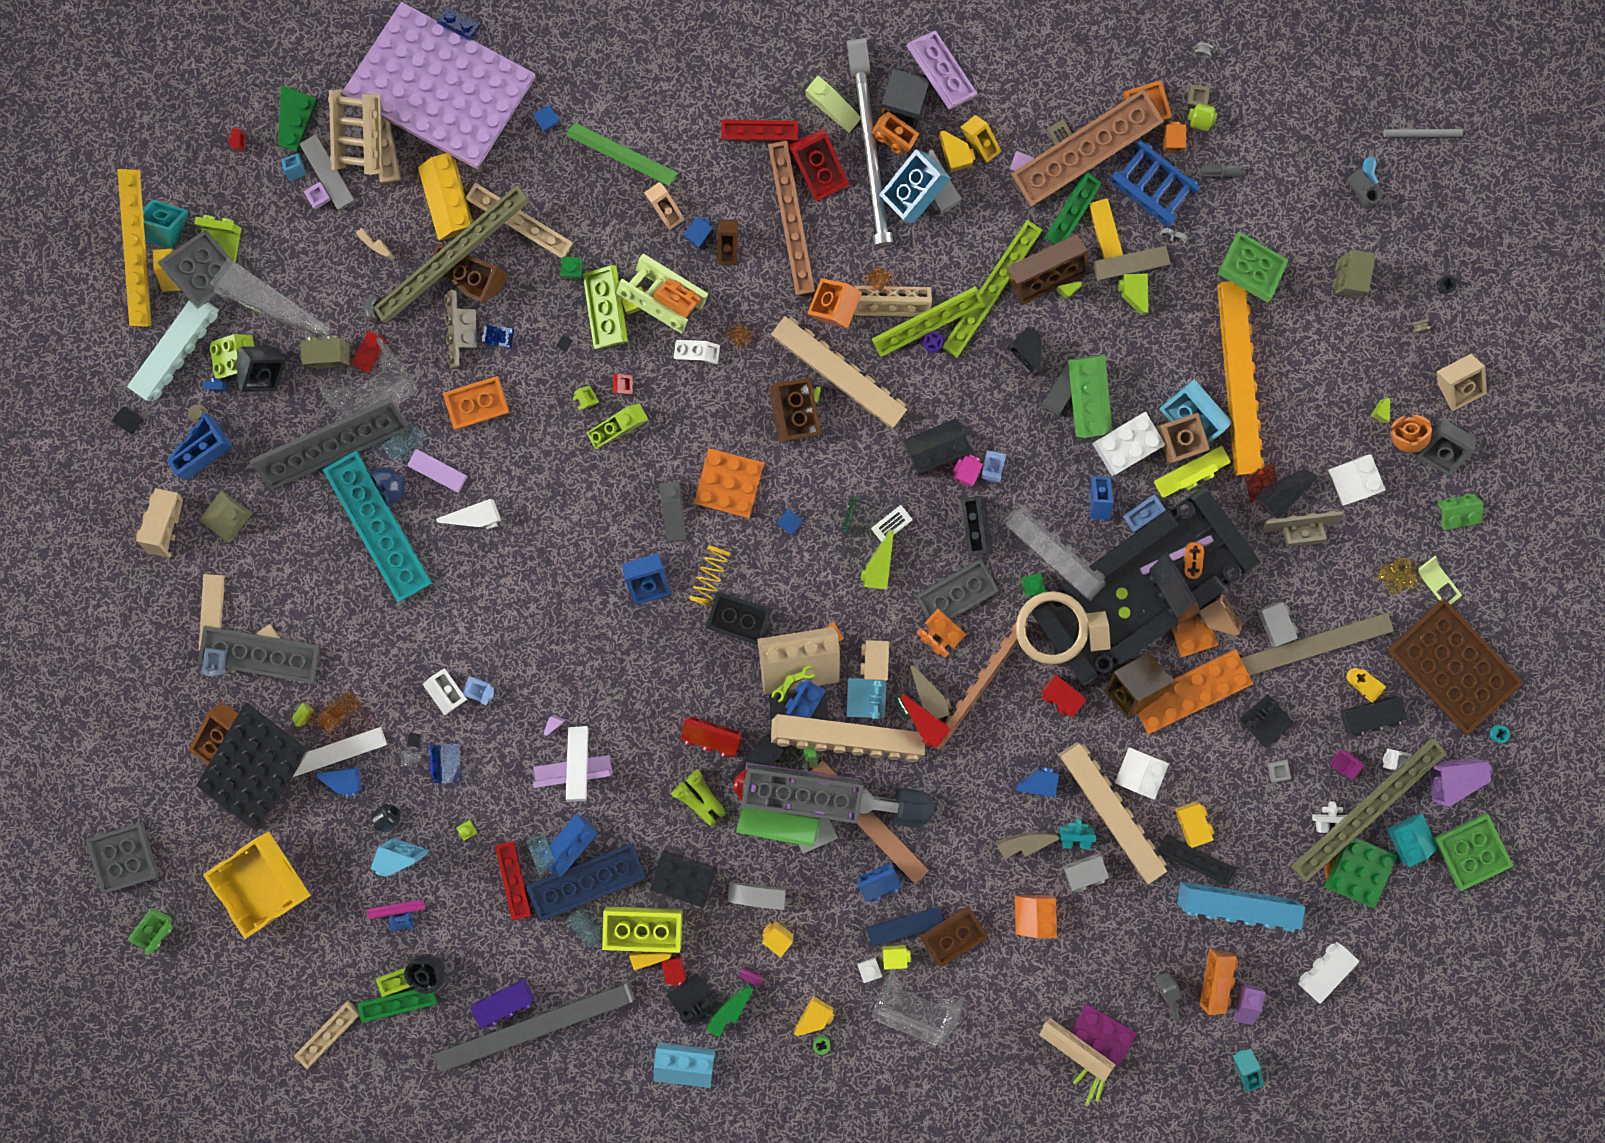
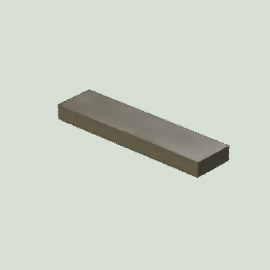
M1166 246L1093 262L1097 281L1161 268L1171 264Z

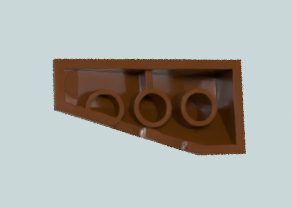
M437 243L431 258L445 246ZM466 255L445 273L467 297L485 303L501 292L509 275L497 266Z

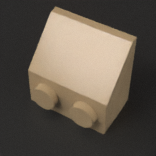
M1472 354L1437 371L1438 386L1452 411L1487 394L1485 366Z

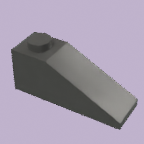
M680 482L659 484L667 542L687 540Z

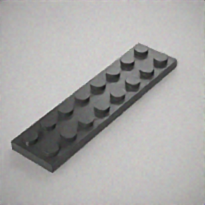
M389 398L250 459L251 465L270 490H273L330 465L354 451L364 450L410 428L392 398Z

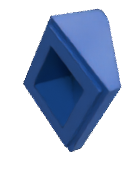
M788 509L777 524L792 536L803 523V520Z

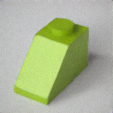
M1124 274L1121 280L1118 281V291H1121L1122 298L1140 315H1146L1148 313V274Z

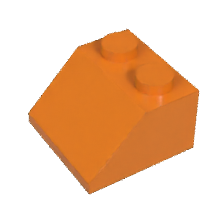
M1053 895L1015 896L1016 935L1033 938H1057L1056 898Z

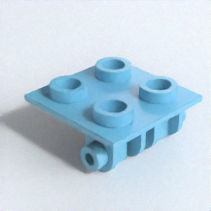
M848 678L847 717L885 718L886 680Z

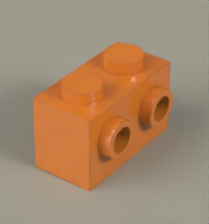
M889 111L879 118L871 132L878 141L888 144L898 154H904L909 151L919 135L917 131Z

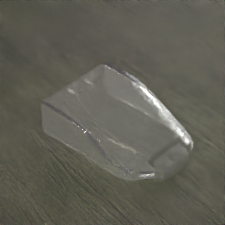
M229 258L210 282V285L215 287L213 291L223 298L228 296L248 309L277 322L329 336L333 331L330 327Z

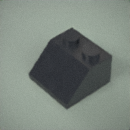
M1027 327L1007 348L1035 375L1041 369L1042 340L1037 330Z
M240 347L236 368L241 392L277 391L286 362L285 357L277 347Z

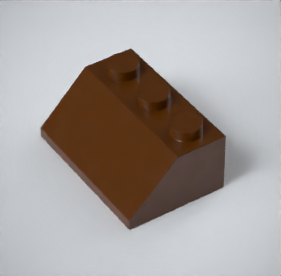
M811 378L774 383L768 387L779 443L821 435Z

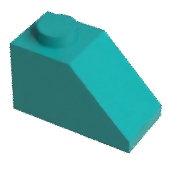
M1241 1050L1236 1055H1233L1234 1064L1246 1093L1263 1087L1262 1070L1252 1050Z

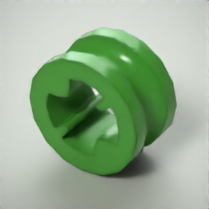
M823 1035L817 1036L813 1042L814 1051L820 1055L828 1053L830 1050V1040ZM822 1041H825V1045H827V1047H822V1049H819V1045H816L817 1042L821 1043Z

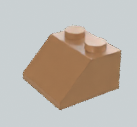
M1198 413L1156 426L1159 435L1165 443L1162 448L1167 463L1176 462L1210 450Z

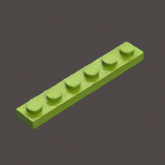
M975 286L872 338V341L880 357L983 306L984 303Z

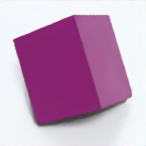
M1341 749L1330 762L1331 767L1351 780H1354L1364 766L1363 763L1351 754Z

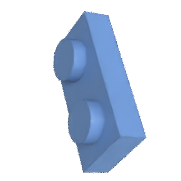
M1154 494L1123 515L1122 518L1132 532H1135L1164 512L1165 508Z

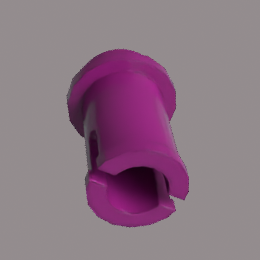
M742 967L738 979L754 984L753 987L760 986L763 975H760V972L755 973Z

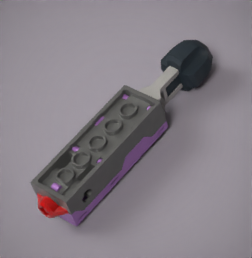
M746 762L745 770L737 775L734 780L733 790L740 799L741 807L851 823H858L859 813L867 814L872 810L894 812L896 825L912 828L927 824L934 814V803L926 792L901 788L896 799L872 796L867 789H863L864 785L861 779Z

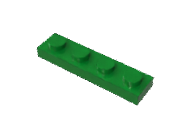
M1088 172L1084 173L1044 238L1055 245L1069 237L1102 183Z
M415 988L359 1002L357 1006L361 1023L436 1005L435 991L423 994L415 991L417 989Z

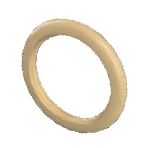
M1051 591L1035 595L1025 603L1017 617L1016 636L1021 648L1033 660L1043 664L1054 665L1071 660L1079 654L1088 639L1089 625L1086 612L1078 601L1065 593ZM1048 601L1066 604L1074 611L1079 621V635L1076 642L1066 652L1057 655H1048L1037 651L1032 647L1026 636L1025 626L1030 612L1039 604Z

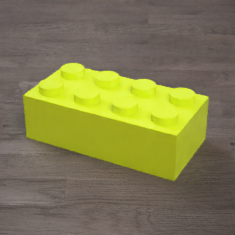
M606 907L603 914L602 950L680 953L682 948L683 909Z

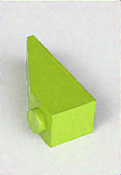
M889 529L866 564V570H862L861 581L864 582V587L887 589L893 530Z

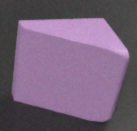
M554 715L549 717L544 735H549L566 720Z

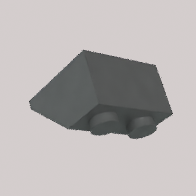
M1442 419L1432 430L1431 441L1426 448L1418 453L1417 457L1451 476L1475 451L1476 437Z

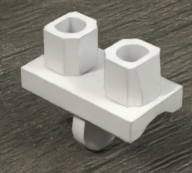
M1330 801L1328 807H1322V812L1329 815L1313 814L1312 820L1316 821L1317 832L1328 833L1329 823H1335L1336 826L1347 815H1337V813H1343V808L1337 807L1334 801Z

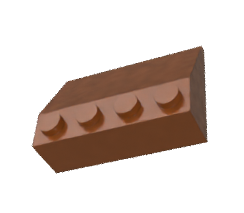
M223 702L211 709L197 732L189 751L206 764H209L238 713Z

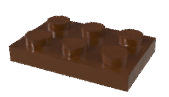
M969 905L920 935L921 940L940 968L989 938Z

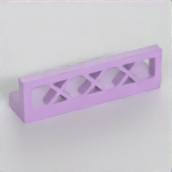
M610 755L588 758L587 780L607 777L613 774ZM567 761L534 766L535 781L533 782V787L566 783Z

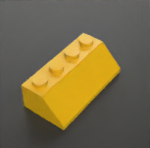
M445 153L431 157L418 167L439 241L458 236L473 223L455 157Z

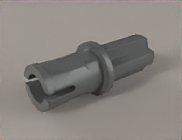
M1220 163V165H1203L1201 174L1203 177H1219L1220 179L1223 177H1240L1241 165H1224V163Z

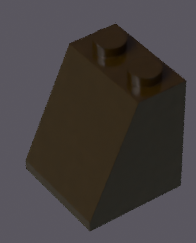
M1149 652L1116 670L1105 692L1126 719L1130 720L1167 693L1174 681L1171 675L1162 668L1159 661Z

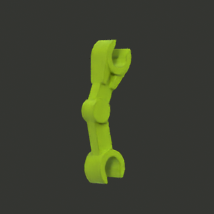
M806 666L802 672L787 676L784 684L772 693V698L775 699L781 693V698L778 702L783 703L786 700L789 688L795 682L805 678L812 680L816 677L815 674L807 676L808 670L814 668Z

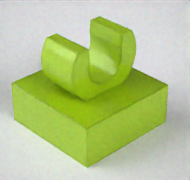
M590 386L579 388L574 392L576 396L573 397V401L579 400L581 404L578 407L579 410L599 403Z

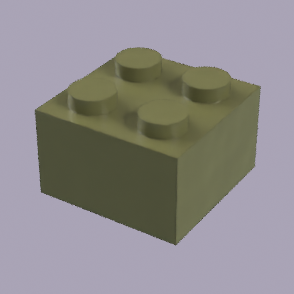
M1351 250L1340 257L1336 263L1338 275L1334 279L1332 286L1335 289L1334 295L1357 299L1369 293L1376 254Z
M332 335L326 336V339L319 340V337H307L306 341H301L303 365L313 369L351 366L350 343L344 341L343 338Z

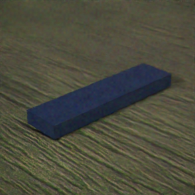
M938 906L870 925L866 929L871 946L928 931L943 922L944 919L941 908Z

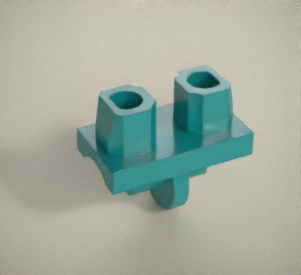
M1076 818L1075 823H1068V826H1059V835L1063 848H1072L1073 841H1080V848L1090 850L1092 842H1096L1094 828H1088V824H1081V818Z

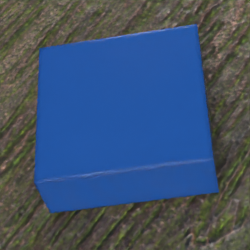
M550 105L533 114L544 132L560 123Z

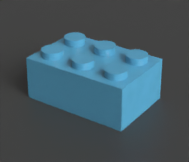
M916 149L879 195L903 220L915 223L951 178L927 153Z

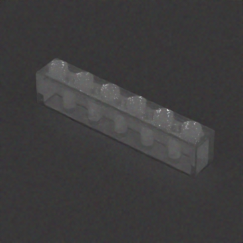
M1017 505L1002 521L1003 524L1083 596L1091 601L1106 585L1103 580L1105 576L1098 570L1094 572L1090 569L1089 566L1091 564L1083 557L1079 559L1074 554L1076 551L1069 544L1064 546L1060 542L1061 537L1054 531L1050 533L1046 530L1047 525L1040 519L1036 521L1031 516L1033 513L1026 506L1022 508Z

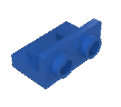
M805 679L804 682L800 681L795 689L798 693L794 699L790 697L785 706L788 709L786 714L810 718L826 690L808 679Z

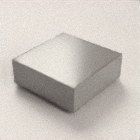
M1288 760L1267 763L1272 783L1291 779Z

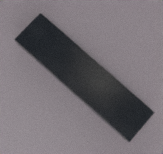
M1168 835L1164 836L1157 850L1158 853L1227 886L1236 869Z

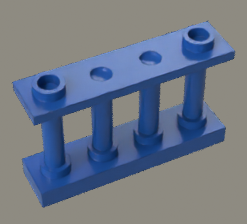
M1139 141L1134 147L1138 150V153L1123 172L1115 171L1108 181L1169 228L1176 220L1173 212L1189 192L1195 195L1201 187L1198 186L1195 179L1186 177L1153 151L1149 143ZM1145 156L1153 162V165L1138 184H1133L1128 180V176ZM1161 168L1168 174V177L1153 196H1148L1143 192V188L1158 169ZM1176 180L1184 187L1168 208H1163L1158 204V200L1173 181Z

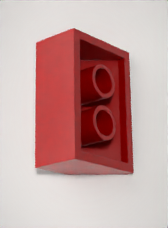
M688 715L685 718L680 739L684 740L686 745L695 746V744L702 746L703 750L713 752L714 749L720 751V755L731 758L732 755L736 756L743 732Z

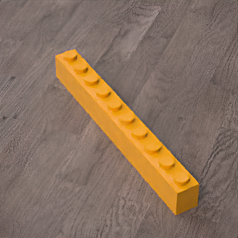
M1231 281L1221 282L1217 285L1228 411L1229 419L1232 421L1230 433L1234 476L1259 474L1264 469V460L1260 455L1262 440L1261 438L1259 439L1258 431L1261 429L1260 420L1257 419L1259 403L1258 400H1255L1257 383L1253 378L1255 363L1252 362L1251 356L1254 352L1253 343H1250L1252 326L1248 322L1250 306L1247 304L1246 297H1248L1249 292Z

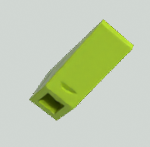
M640 403L627 406L588 431L587 435L594 448L598 449L647 422L648 418Z

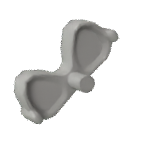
M1169 228L1161 229L1160 235H1171L1170 241L1173 242L1176 237L1184 241L1183 243H1186L1187 236Z

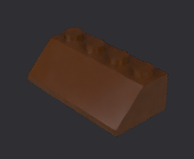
M1077 234L1067 237L1063 241L1048 246L1046 249L1036 254H1031L1029 257L1007 267L1009 280L1020 306L1057 289L1058 286L1066 285L1090 273L1088 250Z

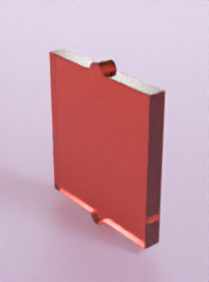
M1271 462L1261 469L1258 468L1257 471L1245 477L1251 503L1257 501L1255 498L1268 484L1277 481L1274 463Z

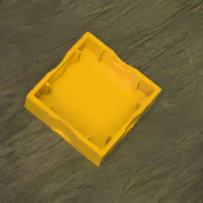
M269 831L255 838L236 851L233 856L203 874L216 896L225 905L231 919L244 939L311 896Z

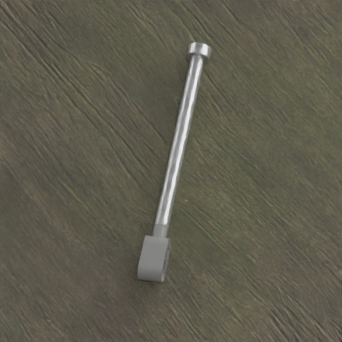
M866 38L847 40L851 77L856 79L876 234L873 235L874 246H886L893 243L892 233L888 232L884 200L879 195L882 192L875 135L871 133L874 126L867 75H870Z

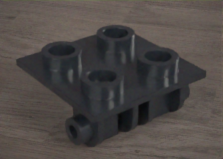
M1269 694L1263 697L1240 718V721L1264 748L1294 723L1279 706V702Z
M698 973L666 995L680 1014L681 1022L683 1024L686 1023L688 1026L719 1005V1002Z

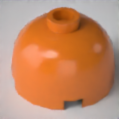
M1412 415V417L1408 418L1402 416L1392 424V441L1403 452H1419L1426 448L1431 441V423L1423 416Z

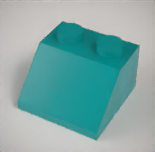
M152 199L143 208L145 242L172 249L181 238L188 210Z
M1422 813L1386 828L1401 863L1408 867L1427 860L1438 849Z

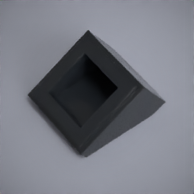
M123 406L112 419L115 424L130 434L144 420L126 406Z

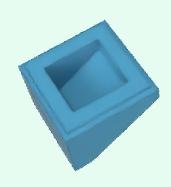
M299 153L281 159L283 172L289 181L307 175Z

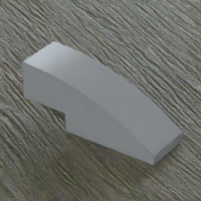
M729 882L728 902L784 910L786 888Z

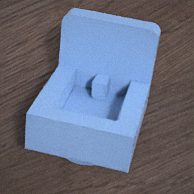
M987 450L982 468L983 479L991 483L1001 481L1006 454Z
M469 676L462 693L466 697L487 705L488 701H491L493 698L494 688L487 682Z

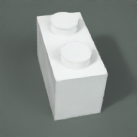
M445 668L423 683V686L444 715L467 700Z

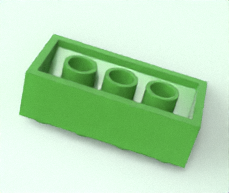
M1105 354L1068 360L1076 437L1088 438L1113 431Z
M743 807L736 832L813 847L818 838L821 818Z

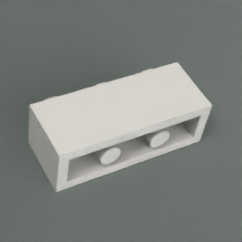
M1336 942L1329 945L1326 949V954L1322 958H1318L1313 963V968L1300 977L1298 985L1321 1004L1360 961L1345 947Z

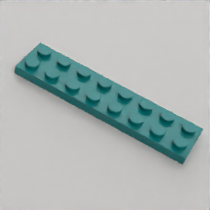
M354 451L324 468L323 472L397 602L399 603L433 584L390 507L386 505L384 497L380 494L376 483L372 480L370 472L359 453Z

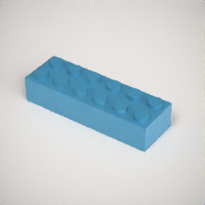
M1180 882L1177 905L1187 915L1197 917L1198 914H1204L1206 918L1215 920L1218 917H1223L1225 921L1234 923L1237 920H1242L1245 924L1256 926V923L1264 924V927L1272 929L1280 926L1283 927V930L1295 932V929L1302 930L1305 906L1295 899Z

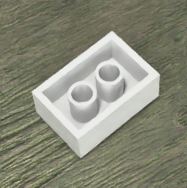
M1146 412L1092 443L1111 476L1116 475L1165 445Z

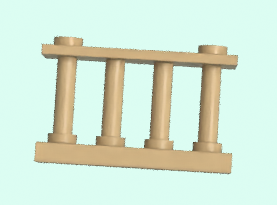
M344 89L329 90L331 170L346 168V164L364 166V174L382 173L380 94H362V99L344 97L341 94ZM344 105L362 107L363 119L344 117ZM345 125L363 127V139L346 137ZM345 144L364 147V158L346 156Z

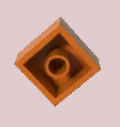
M821 278L807 314L820 322L848 328L862 292L847 283Z

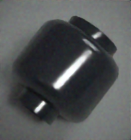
M383 804L372 813V826L381 832H389L400 822L399 809L392 804Z

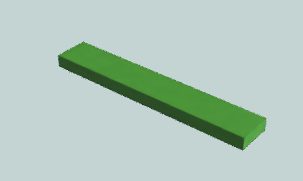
M577 123L572 125L567 131L568 137L668 186L677 177V172Z

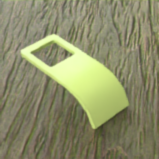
M1436 556L1418 569L1421 578L1439 600L1441 597L1437 591L1447 583L1457 593L1455 597L1448 601L1450 605L1462 596L1439 566Z

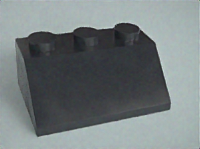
M956 418L903 440L917 476L972 453L967 438Z
M1168 552L1165 553L1149 569L1151 573L1149 579L1154 587L1158 586L1161 592L1158 595L1162 602H1167L1170 606L1167 610L1172 619L1177 618L1178 622L1181 623L1200 613V609Z

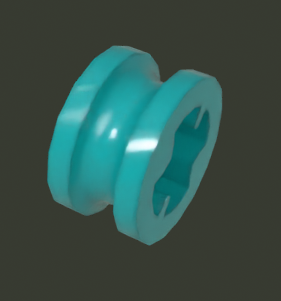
M1496 725L1491 728L1490 737L1495 742L1505 743L1510 738V731L1505 726ZM1498 730L1504 731V734L1501 735L1502 738L1496 737Z

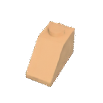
M660 182L644 192L669 231L685 220L668 191Z

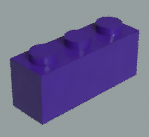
M523 978L473 1003L470 1009L479 1027L486 1026L489 1028L498 1023V1019L502 1017L504 1020L515 1014L514 1011L518 1009L524 1011L531 1007L535 997L526 979Z

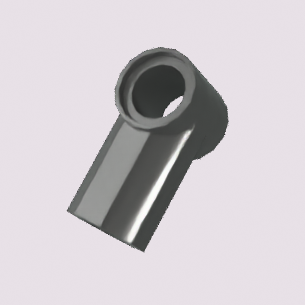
M1359 169L1346 179L1359 197L1360 204L1363 207L1371 208L1381 200V190L1371 183L1362 169ZM1367 194L1373 195L1374 201L1369 200Z

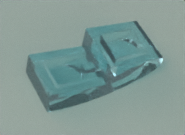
M416 423L410 425L409 430L393 436L382 445L392 461L399 459L427 439Z

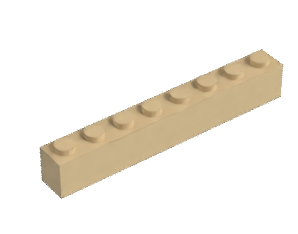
M784 316L771 333V337L893 429L907 411L905 408L906 404L898 398L894 400L890 397L891 393L884 387H877L874 384L876 381L870 376L866 375L864 377L860 374V369L852 363L848 365L840 353L835 352L834 354L829 350L830 346L822 340L818 342L814 339L815 335L807 328L805 330L801 329L798 326L800 323L794 318L790 317L788 319Z
M779 714L772 719L771 743H777L778 746L795 745L799 749L812 747L817 751L828 749L833 750L835 753L869 754L874 758L886 756L891 760L902 758L908 762H917L925 755V744L922 742L924 738L920 736L919 732Z
M1078 742L1074 743L1058 754V756L1144 881L1150 884L1167 872L1164 867L1167 865L1161 855L1157 856L1153 850L1156 848L1150 839L1146 840L1142 834L1145 832L1139 823L1135 825L1132 821L1133 814L1128 807L1124 809L1120 803L1123 801L1117 791L1113 793L1110 788L1112 784L1106 775L1102 777L1099 772L1101 768L1095 760L1091 761L1088 756L1090 752L1084 744L1080 745Z

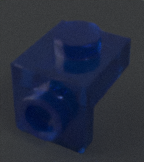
M485 324L482 333V343L493 347L512 348L515 329Z

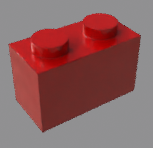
M1055 674L1040 691L1043 694L1042 699L1050 705L1052 703L1057 705V711L1064 717L1067 715L1073 717L1087 700Z

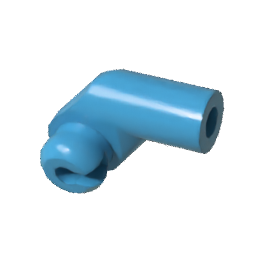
M1368 157L1364 160L1362 171L1371 183L1376 185L1379 182L1374 174L1377 162L1375 158Z

